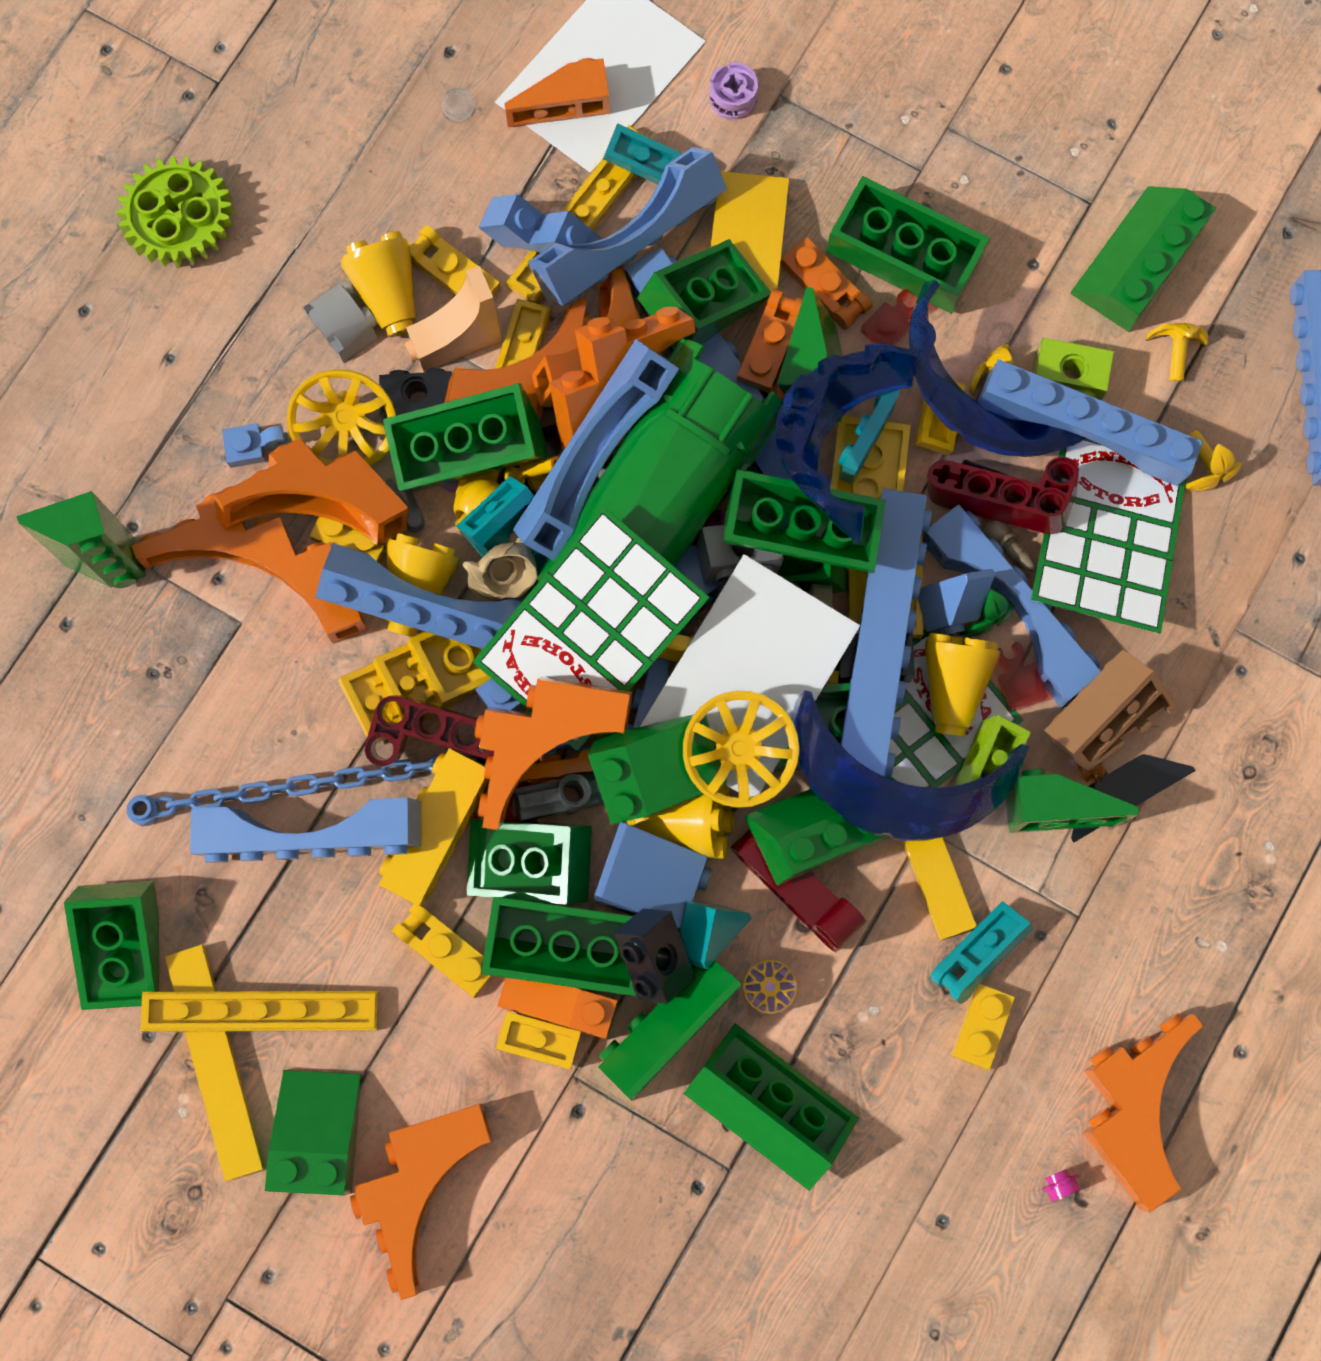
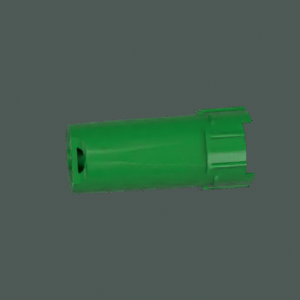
M682 338L668 359L679 368L678 372L659 401L637 420L584 502L572 535L554 561L551 559L547 561L537 580L540 581L602 506L676 568L732 483L737 469L749 470L788 408L774 392H770L766 399L763 398L760 402L751 393L745 391L733 381L710 366L698 361L705 349L703 345Z

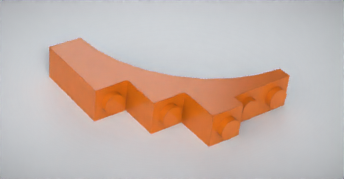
M220 492L207 496L204 502L196 505L200 516L199 519L183 520L177 523L172 530L162 534L159 532L150 533L142 537L139 543L131 545L135 558L145 569L171 561L195 558L231 560L258 568L284 582L307 602L316 613L333 644L367 630L360 611L315 598L322 569L332 546L330 542L326 544L322 542L313 543L305 547L303 553L297 554L288 529L280 517L275 519L273 517L263 518L255 522L250 529H248L245 520L224 529L216 519L215 496L220 494Z

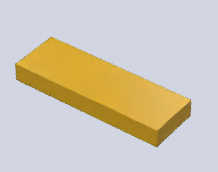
M936 820L901 832L899 834L939 941L975 929L977 927Z

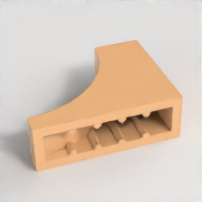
M480 265L466 270V278L462 288L449 303L431 316L406 327L410 339L404 342L412 363L419 361L423 372L502 341L494 298Z

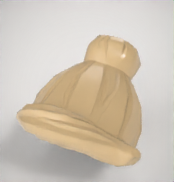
M512 532L509 535L508 542L494 546L478 563L473 561L463 563L462 566L468 572L469 590L476 597L485 601H499L505 598L522 596L535 583L538 577L537 563L532 555L535 550L523 544L516 533Z

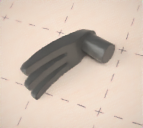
M387 479L386 484L406 504L392 480ZM405 492L410 502V505H407V529L414 533L419 532L425 524L413 493Z

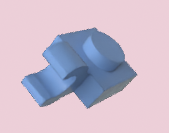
M258 423L222 429L226 462L230 468L265 462L264 451L275 450L280 445H287L289 443L288 435L286 432L283 433L282 426L270 427L263 432Z

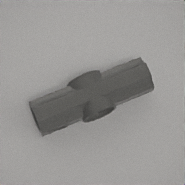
M594 772L584 775L569 774L563 779L516 788L513 793V807L519 823L558 814L572 815L582 809L604 805ZM563 788H574L579 794V801L571 802L566 799L563 794Z

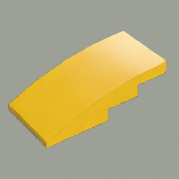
M720 171L727 190L718 195L716 199L711 247L730 239L772 292L773 288L778 289L789 178ZM768 299L759 306H767Z
M423 632L409 638L407 644L375 657L372 664L339 677L338 683L367 737L376 707L385 697L404 695L449 709L477 694L476 688L491 678L472 662L482 651L481 648L429 632ZM391 702L386 710L387 717L391 721L399 723L404 717L403 706L398 702ZM428 712L424 716L423 721L435 716L436 714ZM380 738L377 743L386 740V738Z

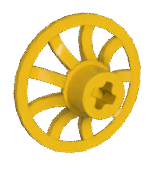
M330 369L315 373L296 388L287 409V426L293 441L298 438L303 441L299 432H309L325 426L326 430L310 449L325 466L329 465L333 460L326 459L319 454L325 449L334 435L339 436L338 457H344L348 454L349 436H353L359 448L367 456L363 459L371 466L384 457L389 450L386 436L377 450L368 443L361 430L362 427L373 433L386 435L384 424L371 421L365 414L373 412L383 405L388 418L396 416V411L386 391L373 379L353 370ZM346 378L352 380L348 391L335 392L329 379ZM320 382L328 401L318 402L308 398L304 393L310 387ZM360 383L369 387L378 397L370 402L363 403L357 395ZM298 403L309 410L321 413L315 419L306 422H296Z
M736 690L715 696L700 706L691 717L685 730L683 760L690 779L704 795L725 806L740 808L765 803L786 787L798 763L799 742L792 720L778 703L759 693ZM749 700L747 712L741 725H735L726 702ZM759 704L770 709L778 718L765 727L754 731L751 728L756 718ZM716 706L725 726V730L721 734L700 724L704 716ZM784 726L788 736L789 749L762 746L761 740ZM696 732L716 742V749L692 756L694 733ZM761 756L788 759L785 769L778 780L759 762ZM719 759L722 764L713 780L707 785L700 777L695 766ZM750 768L770 786L764 792L749 797L746 771ZM731 770L736 771L739 798L725 796L716 792Z

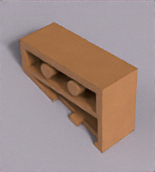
M1122 649L1113 659L1106 663L1103 670L1087 686L1080 690L1077 697L1061 713L1053 718L1051 724L1044 731L1061 751L1086 771H1089L1124 746L1122 741L1124 738L1137 729L1144 733L1152 727L1150 720L1163 711L1171 714L1179 707L1156 673Z

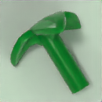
M993 589L990 590L981 611L980 622L965 628V631L959 632V634L965 637L987 634L991 631L994 624L999 627L1011 616L1015 605L1011 603L1008 605L1006 598Z

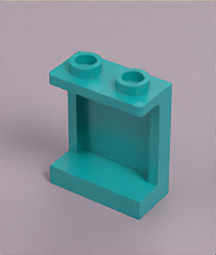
M509 476L456 527L483 558L494 546L508 542L509 535L514 532L513 528L534 495L527 486ZM534 551L532 555L536 560L539 576L549 558ZM537 579L535 583L527 591L535 587V585L538 583Z

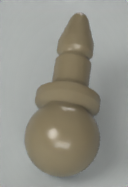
M995 520L987 521L982 529L988 539L993 538L997 541L1004 553H1007L1013 560H1016L1020 567L1032 572L1035 571L1036 566L1031 556L1017 543L1018 535L1011 533L1009 524Z

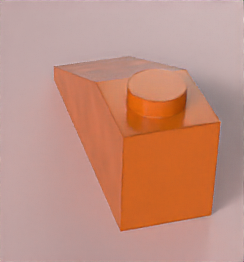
M583 58L577 62L568 63L504 103L508 127L610 114L604 58Z
M506 978L497 1007L607 1040L618 1001L574 987Z

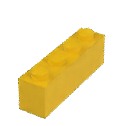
M451 748L448 749L446 754L442 752L438 756L432 768V773L435 776L429 788L424 786L416 800L421 801V847H409L407 855H388L379 870V874L383 876L379 883L381 887L417 906L427 904L480 801L482 793L485 792L490 782V779L484 778L485 764Z

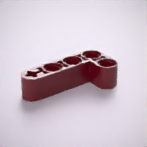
M1068 457L1054 458L1047 464L1039 484L949 460H940L932 464L928 469V494L934 504L945 508L953 509L959 504L964 511L968 510L979 517L1044 534H1055L1063 530L1067 523L1077 495L1079 468L1077 463ZM1064 478V479H1067L1068 481H1067V482H1058V481H1055V479ZM977 490H982L986 493L978 495L974 494L973 492ZM1015 499L1020 500L1022 502L1018 504H1011L1008 501ZM1046 509H1055V510H1057L1058 512H1056V513H1046V512H1044V510H1046Z
M404 695L388 696L378 703L364 750L366 758L376 766H387L399 760L404 752L408 736L487 759L488 755L494 756V751L480 749V738H477L475 743L471 745L465 744L459 739V728L465 723L471 724L476 728L478 718ZM393 701L400 703L404 708V717L399 723L393 722L387 717V707ZM428 712L436 714L441 721V727L435 734L429 733L423 728L422 721ZM380 738L388 739L393 745V754L388 759L380 757L376 752V743Z
M750 828L730 847L738 859L833 952L839 951L867 922L864 916L848 900L843 897L840 899L836 897L812 872L777 886Z

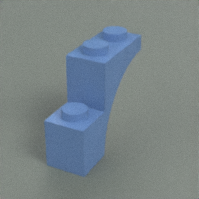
M518 194L492 197L478 227L502 247H517L542 253L554 243L582 244L602 239L570 211L542 214Z

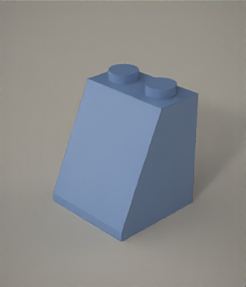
M620 822L594 894L596 903L631 916H635L643 908L672 911L678 931L680 932L686 902H693L697 889L705 891L712 870L705 867L708 857Z

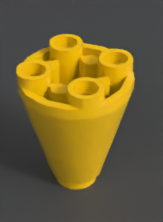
M400 231L387 233L380 237L381 241L369 245L366 240L346 246L348 253L340 260L343 270L381 329L386 330L389 338L407 334L406 327L413 325V321L416 320L410 247L407 239L402 237Z
M399 533L396 540L389 539L387 543V570L416 587L442 595L459 566L461 558L454 557L456 549L435 543L432 550L418 547L420 539ZM387 620L389 621L388 631L410 637L417 635L418 629Z
M930 633L929 640H926L925 654L932 720L936 723L935 732L965 736L966 727L969 728L972 724L999 660V643L965 638V644L962 645L963 638Z
M722 785L716 792L730 796V787ZM701 794L650 816L629 820L627 824L710 859H726L728 853L726 833H733L735 815L734 811L727 810V806Z

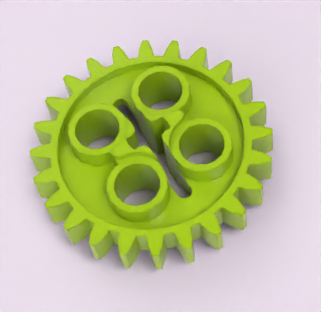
M171 156L169 165L165 166L161 159L158 158L156 160L157 168L153 170L147 164H144L143 167L146 174L141 176L133 173L132 176L136 184L123 185L129 196L118 197L120 204L124 207L116 210L121 220L118 225L123 234H125L124 238L129 246L133 245L137 255L144 254L150 263L158 257L162 267H166L169 260L173 259L176 267L180 268L183 258H187L191 265H195V255L200 254L204 259H208L205 249L210 247L218 251L219 247L215 241L216 238H228L222 227L233 226L228 216L234 213L230 203L232 197L229 190L226 189L227 187L222 177L218 178L213 168L206 170L201 160L193 167L188 156L184 158L182 164H178L176 158ZM188 186L184 191L176 192L180 187ZM157 204L154 209L146 211L150 205ZM206 213L202 218L194 219L197 214ZM176 231L171 237L163 238L167 232Z

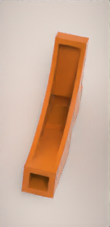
M620 265L609 273L605 281L596 284L599 296V317H609L622 327L628 320L640 319V315L635 308L631 295V284L626 278L623 265ZM578 348L561 354L545 355L533 372L532 378L540 407H554L549 382L561 378L566 372L582 370Z
M579 298L575 302L568 304L556 335L532 356L518 363L495 369L471 370L455 367L448 383L444 403L521 383L539 420H541L543 407H540L532 374L545 355L561 354L578 348L575 329L585 326L589 322L590 314L585 313L587 300Z
M664 307L649 317L628 320L622 327L609 317H598L590 320L587 325L575 329L582 370L566 372L561 378L549 382L562 452L635 339L660 354L670 345L695 333L694 319L677 307ZM612 452L607 458L604 465L609 464L612 461Z
M300 438L287 445H280L273 452L269 453V468L257 471L245 481L235 486H229L215 496L216 519L224 529L244 520L279 513L309 514L347 525L369 538L377 547L394 538L398 533L401 534L407 530L408 506L356 451L344 457H337L329 465L325 466Z
M541 677L537 679L536 685H530L528 691L527 707L533 708L532 714L490 707L485 710L484 715H479L475 728V738H480L479 748L494 751V756L488 755L484 771V778L490 779L488 794L482 793L478 809V816L484 817L482 828L498 830L503 826L509 802L518 783L527 770L545 753L562 743L584 735L604 732L624 733L628 726L633 692Z
M1178 1013L1170 1016L1159 1025L1162 1030L1161 1033L1152 1040L1145 1036L1129 1048L1132 1053L1131 1056L1123 1047L1112 1050L1108 1046L1102 1048L1089 1059L1093 1065L1084 1071L1113 1110L1109 1111L1107 1108H1104L1088 1120L1091 1127L1085 1130L1083 1134L1139 1209L1149 1213L1182 1189L1177 1183L1164 1153L1160 1132V1103L1163 1087L1175 1058L1189 1039L1203 1027L1194 1014L1181 1017Z
M483 1104L470 1106L389 1132L390 1141L385 1143L386 1153L391 1166L397 1164L399 1172L353 1186L355 1195L350 1196V1202L355 1218H362L364 1226L377 1221L380 1223L381 1229L376 1230L378 1245L382 1254L388 1252L392 1268L387 1269V1278L391 1291L393 1293L399 1292L400 1300L416 1296L421 1292L417 1272V1242L422 1219L431 1197L445 1176L462 1159L478 1148L494 1142Z

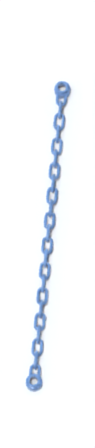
M565 742L551 749L550 752L545 753L541 757L555 755L558 750L572 748L576 752H582L583 750L591 749L592 745L580 747L576 751L572 746ZM440 754L432 756L429 762L414 764L408 759L397 760L390 765L382 766L381 769L366 771L362 767L340 769L335 772L334 776L318 778L314 774L293 776L287 780L286 784L273 786L266 781L247 783L239 787L238 791L223 793L219 789L201 790L194 792L190 798L175 800L171 796L152 798L147 795H138L129 801L127 815L137 825L150 826L159 817L172 815L178 808L221 807L224 801L237 799L245 804L266 801L272 794L287 792L291 796L313 794L321 786L335 785L340 789L363 786L368 779L380 777L388 782L406 780L414 776L415 772L426 770L432 772L433 765ZM468 755L469 757L486 765V762H484L486 759L474 755ZM407 765L404 770L409 773L389 776L392 774V770L388 769L389 767ZM360 772L357 774V778L360 781L342 783L344 782V777L340 775ZM312 779L309 785L313 788L294 791L297 786L293 782ZM264 787L261 789V792L265 794L264 796L246 798L249 796V792L244 790ZM216 794L213 799L217 803L199 805L201 800L197 797ZM168 801L165 807L169 810L160 812L158 803ZM146 803L147 811L145 814L138 816L136 808L138 805Z

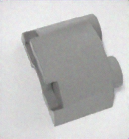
M346 280L335 284L302 307L303 311L315 327L322 332L343 363L378 340L372 328L378 324L375 317L366 306L361 309L354 301L357 295Z

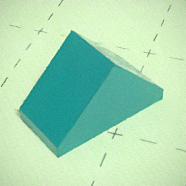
M687 901L680 936L690 964L708 969L752 919L750 913L723 905Z

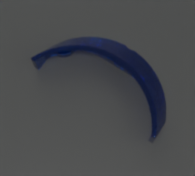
M931 280L923 284L912 310L910 320V358L917 384L924 399L934 414L948 429L958 432L963 440L983 450L1019 457H1034L1056 452L1069 446H1074L1086 439L1083 436L1049 425L1008 419L984 409L976 400L966 394L948 374L934 346L936 332L928 319V303L939 288L940 283L936 280Z
M884 343L865 345V351L844 356L833 354L819 361L816 369L806 376L800 375L789 387L783 397V406L778 410L776 419V445L781 462L787 473L807 497L841 531L856 542H860L862 537L865 507L839 500L830 493L831 483L826 475L818 471V459L821 446L829 430L847 411L879 394L912 387L918 352Z
M804 690L795 702L792 722L795 726L799 742L798 762L814 793L821 801L825 800L843 816L842 819L871 834L877 836L882 834L888 835L892 839L900 841H929L958 834L989 816L1012 791L1030 747L1025 744L1019 745L1009 753L1007 762L993 772L974 781L950 787H920L886 778L852 757L838 743L825 725L811 691Z

